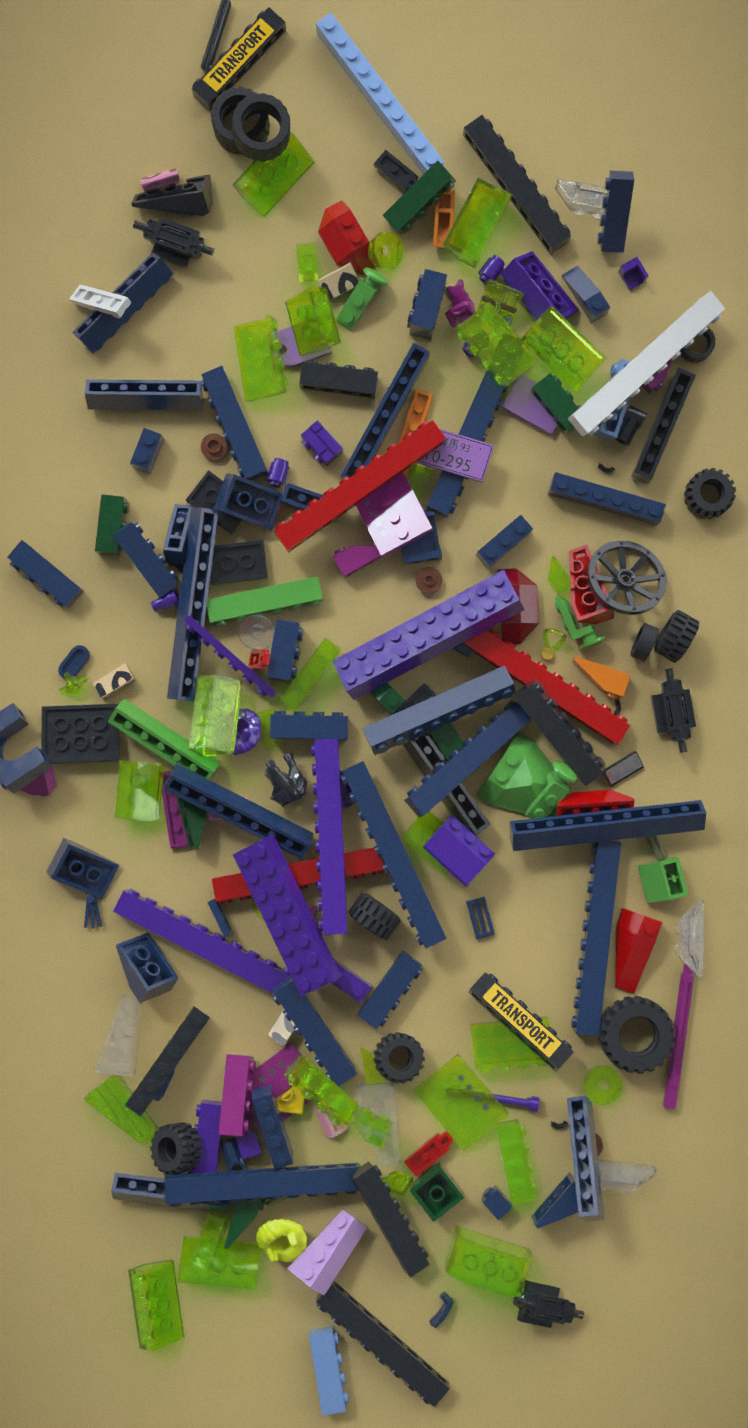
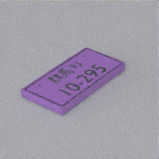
M440 429L446 437V442L417 462L421 465L483 483L494 445Z

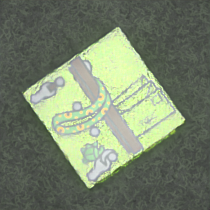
M488 279L476 311V317L510 330L524 293Z

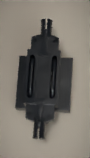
M149 219L146 224L134 221L133 228L143 231L144 239L154 245L152 252L164 261L188 268L191 258L199 259L202 253L213 256L215 248L204 245V238L199 237L200 231L167 219L159 220L158 222Z
M673 668L665 669L667 681L661 683V694L650 696L657 733L668 732L671 741L678 742L679 753L688 752L685 740L691 738L690 728L696 727L690 689H683L681 680L674 679Z
M529 1280L525 1281L523 1292L516 1293L513 1298V1304L519 1308L518 1321L552 1328L553 1322L571 1324L574 1318L583 1319L584 1317L581 1315H584V1312L575 1310V1303L570 1302V1300L558 1297L560 1288Z

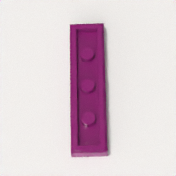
M171 771L160 772L159 778L170 849L189 846L176 796L163 790Z

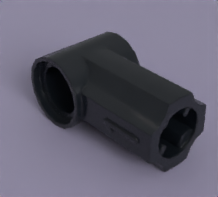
M630 405L623 417L624 421L615 439L619 443L629 446L637 429L641 427L647 413Z

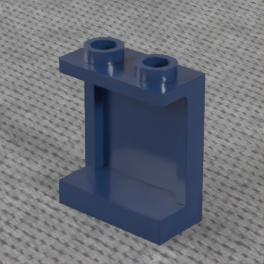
M423 510L434 531L401 548L404 565L442 559L435 512Z

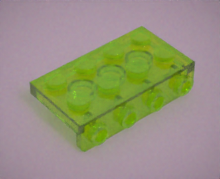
M487 302L462 324L457 325L456 334L462 342L466 341L470 346L468 347L470 352L482 360V366L494 374L493 378L500 386L508 387L538 362L537 357L490 302Z
M267 315L265 319L233 326L245 401L250 402L286 393L288 383L286 376L283 374L285 364L280 356L282 346L280 339L277 337L279 329L277 320Z
M540 1017L543 1020L542 1023L548 1028V1017ZM500 1021L470 1024L474 1067L477 1070L479 1069V1072H489L491 1068L509 1070L510 1066L528 1068L530 1067L529 1064L548 1066Z

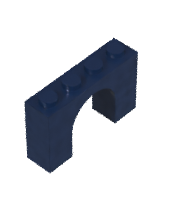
M14 703L0 711V784L5 790L9 789L12 793L17 792L53 768L46 754L37 746L15 760H4L3 748L6 741L29 725L22 711Z

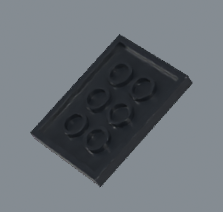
M119 704L42 706L41 750L46 754L51 764L120 761V730L108 722Z

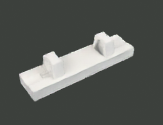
M79 285L69 299L75 305L88 308L91 311L96 310L107 313L116 318H120L125 309L132 303L127 297L84 285Z

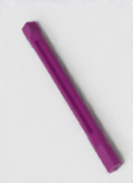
M684 962L683 973L680 976L673 1028L676 1032V1037L673 1038L675 1046L674 1049L671 1048L670 1050L671 1056L669 1057L663 1107L671 1109L677 1108L695 976L693 975L694 963Z

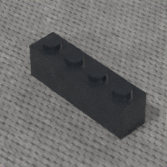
M307 360V362L302 361L299 386L301 389L375 399L378 372L369 367L356 369L353 365L341 367L332 362L319 364L316 360Z

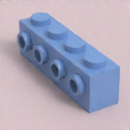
M621 359L613 364L609 372L611 375L610 380L630 361ZM630 396L625 399L627 403L621 409H615L611 412L613 416L605 423L601 421L597 425L599 429L592 435L607 441L617 438Z

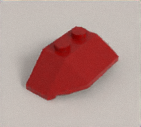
M342 200L326 208L318 234L335 264L343 267L351 263L354 271L361 275L365 274L363 270L366 267L374 269L379 266L370 242L351 209Z
M611 789L572 792L557 804V816L633 808L635 800Z

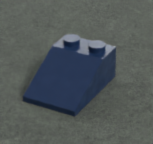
M226 473L213 510L272 530L281 506L283 494L235 474Z
M63 838L46 872L53 880L103 899L119 864L76 842Z
M149 933L116 945L129 987L139 1003L172 990L178 980V976Z
M569 1172L531 1215L535 1227L539 1229L578 1213L575 1176Z

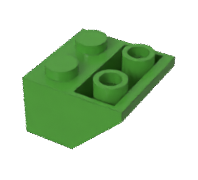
M674 856L638 865L647 903L688 896L679 857Z

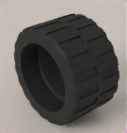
M233 87L227 91L225 90L216 98L212 106L211 121L215 137L222 147L234 154L244 155L238 150L234 142L233 133L224 128L223 121L231 111L237 108L240 101L244 100L247 96L257 93L252 91V89ZM259 113L256 114L258 116V123L245 135L253 141L266 142L270 132L268 114Z
M266 93L252 94L239 102L232 117L233 137L238 150L254 161L266 162L267 160L275 159L277 156L279 157L287 148L290 140L291 123L286 106L279 99H276L275 96L267 95ZM263 113L275 118L280 126L278 135L268 142H256L248 138L244 133L243 125L250 116Z

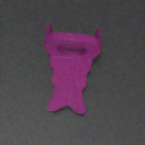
M462 279L457 281L455 287H446V290L452 297L451 302L454 307L450 308L445 315L451 327L455 328V320L466 322L476 316L475 305L465 291Z

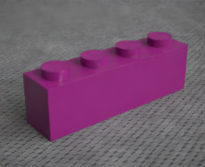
M226 1055L219 1125L220 1135L246 1137V1133L250 1130L248 1112H251L252 1109L250 1092H253L254 1089L252 1072L254 1073L256 1069V1062L253 1061L254 1057Z

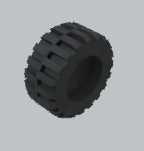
M627 996L621 1001L616 1000L613 1002L614 1005L612 1007L608 1006L605 1010V1016L602 1015L600 1037L598 1039L603 1052L609 1060L618 1068L626 1070V1072H637L638 1074H644V1071L647 1070L652 1072L655 1070L654 1067L658 1065L661 1067L665 1064L663 1060L666 1057L669 1059L671 1056L670 1050L671 1048L674 1049L675 1046L673 1038L676 1037V1032L673 1030L674 1024L669 1018V1014L654 1001L642 998L641 996ZM635 1016L646 1018L654 1028V1037L651 1044L640 1052L626 1050L619 1041L621 1026L625 1021Z

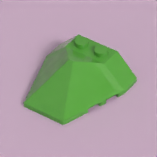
M518 731L476 795L492 806L525 814L531 803L548 785L546 775L549 771H553L552 763L533 740ZM557 806L549 814L548 817H552L556 814Z

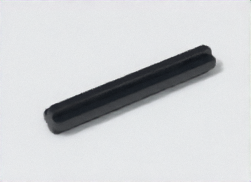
M221 0L201 63L203 71H206L210 65H213L231 8L230 0Z

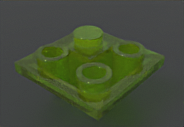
M357 1108L352 1114L351 1120L363 1139L368 1143L384 1148L394 1122L390 1121L388 1116L372 1114V1110L368 1108Z

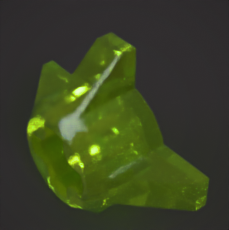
M67 672L64 674L66 679L65 686L59 689V692L73 696L79 695L83 690V685L89 679L88 675L85 674L80 678L77 676L71 677Z

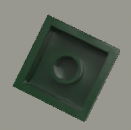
M440 1161L409 1185V1191L433 1222L464 1199L463 1191Z

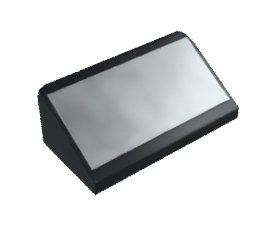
M633 751L606 767L604 776L612 787L641 770L644 766L638 753Z

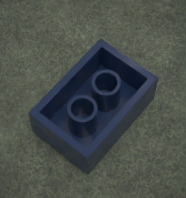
M425 269L424 275L420 274L417 284V292L419 293L415 292L412 302V310L414 311H410L407 321V328H410L409 335L432 340L446 288L447 274Z
M276 619L270 663L267 671L269 679L292 683V679H296L298 668L295 666V660H299L301 652L298 643L303 640L304 630L301 628L300 623Z

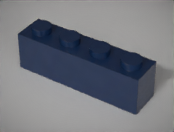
M610 170L609 178H605L604 189L607 190V194L602 199V208L605 209L604 214L600 215L599 225L602 226V230L598 232L597 244H600L601 252L624 253L635 181L633 171Z
M130 521L116 531L113 536L158 597L161 598L178 585L176 582L178 577L172 569L168 571L165 567L167 562L161 554L157 556L154 552L155 545L149 538L145 540L142 535L144 531L138 522L134 524Z
M23 540L18 543L7 557L11 560L10 565L17 571L22 569L26 573L24 577L32 583L35 581L41 585L39 589L46 595L51 593L55 597L53 601L61 607L65 605L70 608L84 591Z
M274 711V715H270V738L272 739L338 738V740H347L348 716H343V712H332V716H324V712H313V715H305V712L294 711V715H286V711Z
M402 950L362 1006L358 1016L376 1029L379 1025L383 1027L389 1018L386 1015L390 1010L394 1011L399 1005L400 1001L398 999L401 994L406 995L411 988L409 984L413 978L417 979L421 974L422 964Z
M272 1084L253 1089L252 1101L274 1169L292 1165L293 1150Z

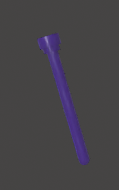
M454 1087L446 1089V1093L449 1095L475 1099L474 1095L477 1096L479 1093V1096L482 1097L479 1100L523 1106L529 1109V1112H538L539 1097L531 1096V1098L523 1099L473 1090L470 1092V1090Z

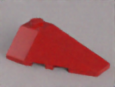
M588 545L569 550L571 607L578 623L596 625L614 619V611L599 602L589 587L587 568L592 555ZM596 566V568H595V574H596V575H600V573H599V571H598V569H597V566ZM598 582L602 591L608 595L604 583Z
M625 908L621 909L616 924L615 987L635 993L662 925L661 921Z

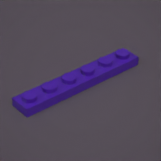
M189 614L183 619L187 623L185 627L191 633L197 632L200 634V641L207 647L211 644L215 648L214 653L221 659L226 657L230 661L228 665L236 672L238 670L243 672L242 678L250 685L254 682L258 686L256 690L264 697L269 695L272 698L277 693Z

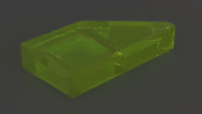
M553 555L550 560L547 580L559 595L570 587V577Z
M361 1047L366 1084L385 1081V1078L375 1068L376 1064L373 1061L375 1055L366 1048Z
M398 1171L389 1173V1176L381 1179L382 1182H387L392 1192L403 1196L414 1181L412 1176Z

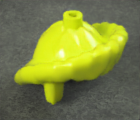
M284 1219L267 1221V1223L259 1227L256 1233L258 1246L273 1262H294L307 1248L306 1233L303 1227L294 1221Z

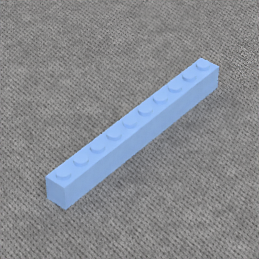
M329 13L316 23V32L319 38L422 174L438 160L444 166L443 159L333 14Z

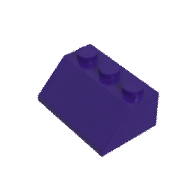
M453 815L446 820L422 847L465 887L495 855L492 850Z

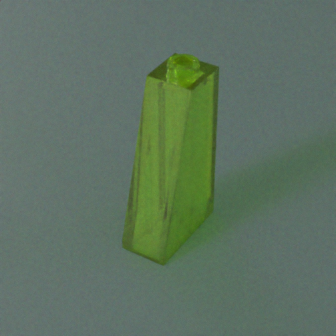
M119 1072L108 1078L83 1098L89 1105L140 1144L143 1141L147 1143L154 1138L153 1134L158 1130L157 1125L146 1110L140 1117L125 1106V1102L132 1094V1091Z

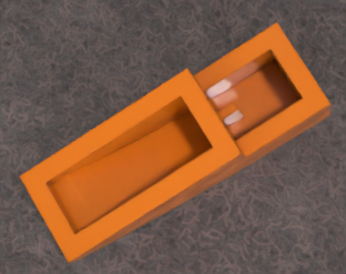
M451 190L448 193L445 192L440 197V201L435 205L434 248L452 249L455 190Z

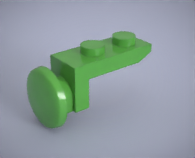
M368 267L363 270L367 278L359 280L336 318L351 330L358 323L372 298L378 295L380 286L388 285V280L382 274Z
M563 596L555 598V607L564 618L562 624L565 630H569L572 640L582 637L584 644L578 646L580 650L594 647L606 639L605 636L598 637L594 624L580 629L569 602Z
M555 761L552 764L553 771H549L546 775L548 785L525 813L527 817L531 819L548 817L557 804L568 794L567 781L575 783L577 776L565 763Z

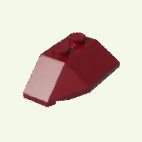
M517 568L497 569V573L502 570L505 571L525 609L500 623L501 640L503 642L507 640L514 645L521 644L539 624L537 584Z

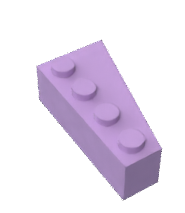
M342 1210L287 1269L310 1288L325 1295L366 1231L367 1226Z

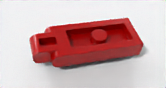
M251 650L248 667L251 670H266L271 657L269 650Z
M448 1131L443 1132L441 1135L436 1133L404 1159V1163L417 1177L450 1150L451 1147L449 1145L454 1139Z

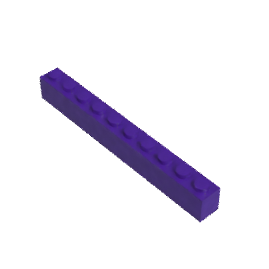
M338 738L315 740V745H311L312 757L315 756L316 764H312V774L316 776V783H313V794L317 795V802H314V814H318V822H315V833H319V841H316V853H320V860L316 861L317 872H321V880H317L318 892H321L322 900H318L319 912L322 911L323 919H319V930L323 931V935L348 934L339 741Z
M134 889L124 890L113 912L271 993H273V987L291 976L286 967L281 969L277 967L275 961L268 958L265 961L259 958V953L253 950L248 952L242 949L243 945L235 941L232 943L226 941V937L220 933L212 934L208 931V927L200 923L198 926L191 923L192 919L185 915L179 917L173 914V909L167 906L162 908L156 905L157 901L149 897L146 899L140 897V893Z

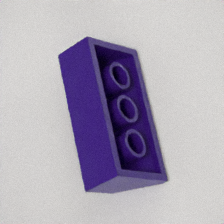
M533 251L514 258L500 273L505 283L515 291L518 299L525 304L528 312L537 319L540 327L546 332L557 328L579 310Z

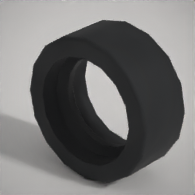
M709 327L702 334L707 339L706 350L703 353L694 354L683 347L679 351L685 360L701 362L713 352L716 338Z
M644 623L635 638L630 656L645 662L654 647L659 629Z

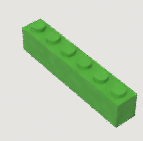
M317 576L208 599L206 607L210 623L218 627L226 625V621L234 620V623L245 621V617L261 618L264 617V613L271 612V615L282 613V610L290 608V611L301 609V606L306 604L309 607L320 605V601H323Z
M126 699L120 702L108 720L110 724L175 766L177 763L208 780L221 763Z

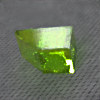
M315 242L296 244L299 281L318 280Z

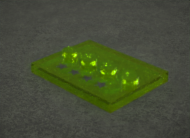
M458 1053L413 1090L463 1151L508 1115L506 1109Z

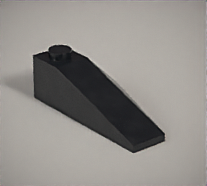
M210 174L186 179L187 183L178 186L175 183L169 184L162 191L156 188L136 194L131 205L136 208L190 216H204L210 212L213 205Z

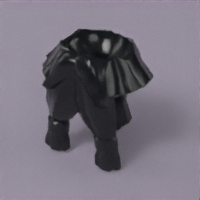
M286 753L283 756L289 767L288 774L280 771L274 759L265 763L267 766L265 776L273 785L270 799L282 807L301 799L302 796L307 794L306 778L303 777L301 771L296 766L292 753Z

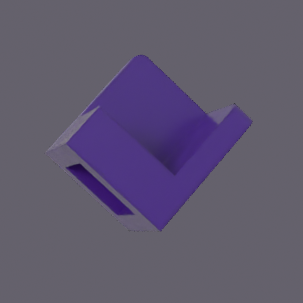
M638 257L621 265L618 271L629 290L646 282L649 276Z
M254 1130L246 1133V1137L236 1136L243 1159L262 1152L261 1142H258Z

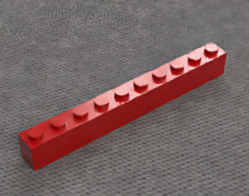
M433 420L430 422L424 421L418 426L419 430L413 434L412 432L407 433L402 437V442L390 445L386 449L387 452L382 456L380 454L376 455L370 460L371 463L366 467L362 465L356 469L355 475L350 478L348 476L343 478L339 482L340 485L335 489L331 487L323 493L324 497L319 500L317 498L307 504L308 508L304 511L298 510L291 516L292 519L287 523L283 521L275 527L277 530L274 533L286 551L289 553L443 445L446 442V437Z
M486 630L462 643L472 649L473 653L496 668L505 666L511 678L523 686L533 679L541 682L546 689V694L555 699L558 704L557 707L561 711L613 745H619L631 726L627 723L628 720L619 714L617 716L611 713V708L605 704L599 705L595 702L596 699L588 693L582 694L579 692L580 688L573 683L567 684L563 681L564 678L556 672L552 674L547 670L548 667L541 662L535 663L531 660L532 657L524 651L520 653L515 649L516 646L507 640L503 642L499 639V635L492 630L489 632Z
M374 847L344 853L345 881L348 876H353L354 879L365 877V873L372 872L373 875L383 874L384 868L382 864L385 863L383 857H378ZM320 858L288 864L300 889L308 888V884L315 883L317 886V880H321V872H317L316 861H319ZM242 873L212 878L216 902L221 901V904L231 903L233 898L240 897V901L251 899L252 894Z

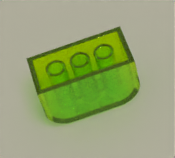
M456 1225L445 1260V1269L450 1276L462 1282L506 1296L520 1297L533 1256L529 1248Z

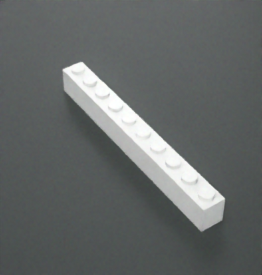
M711 291L703 295L568 418L581 436L586 434L592 435L599 429L597 425L601 421L604 423L613 416L611 413L613 410H619L627 403L625 399L629 396L631 398L640 391L639 387L642 384L647 385L654 379L652 375L656 371L660 373L668 366L666 362L669 359L673 361L681 354L679 351L681 348H687L695 341L693 337L697 334L699 336L708 329L707 325L710 322L713 324L722 317L720 313L725 308Z

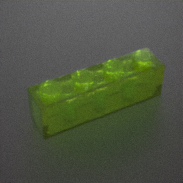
M324 638L282 695L280 701L292 710L297 711L333 663V660L341 652V649L327 638Z
M305 1055L298 1056L284 1073L288 1078L287 1082L293 1087H298L302 1091V1096L312 1100L316 1104L315 1107L320 1112L329 1115V1120L336 1126H346L360 1108L353 1099Z
M518 1119L495 1123L511 1203L514 1205L534 1201V1194H537L535 1182H531L530 1175L533 1174L531 1162H527L526 1155H530L528 1144L523 1142L522 1136H526L524 1124H520Z

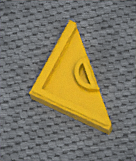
M306 1077L302 1078L276 1099L280 1112L303 1115Z

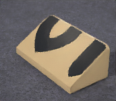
M351 263L317 280L326 301H330L355 288L359 282Z
M125 663L93 682V685L99 697L104 699L134 681L135 678Z
M282 1011L268 1036L284 1047L294 1031L293 1027L295 1024L292 1020L288 1021Z

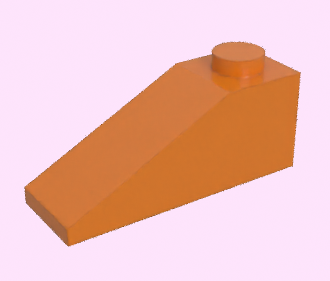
M577 656L573 658L572 662L602 692L607 693V697L617 700L618 697L624 696L630 678L629 674Z

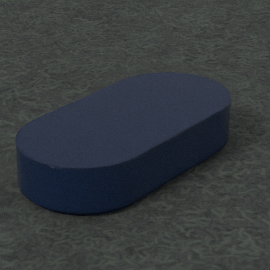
M82 645L73 647L59 665V675L66 680L74 679L89 661V650Z

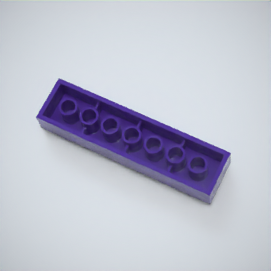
M274 835L234 853L233 857L300 996L302 997L339 979L342 975Z

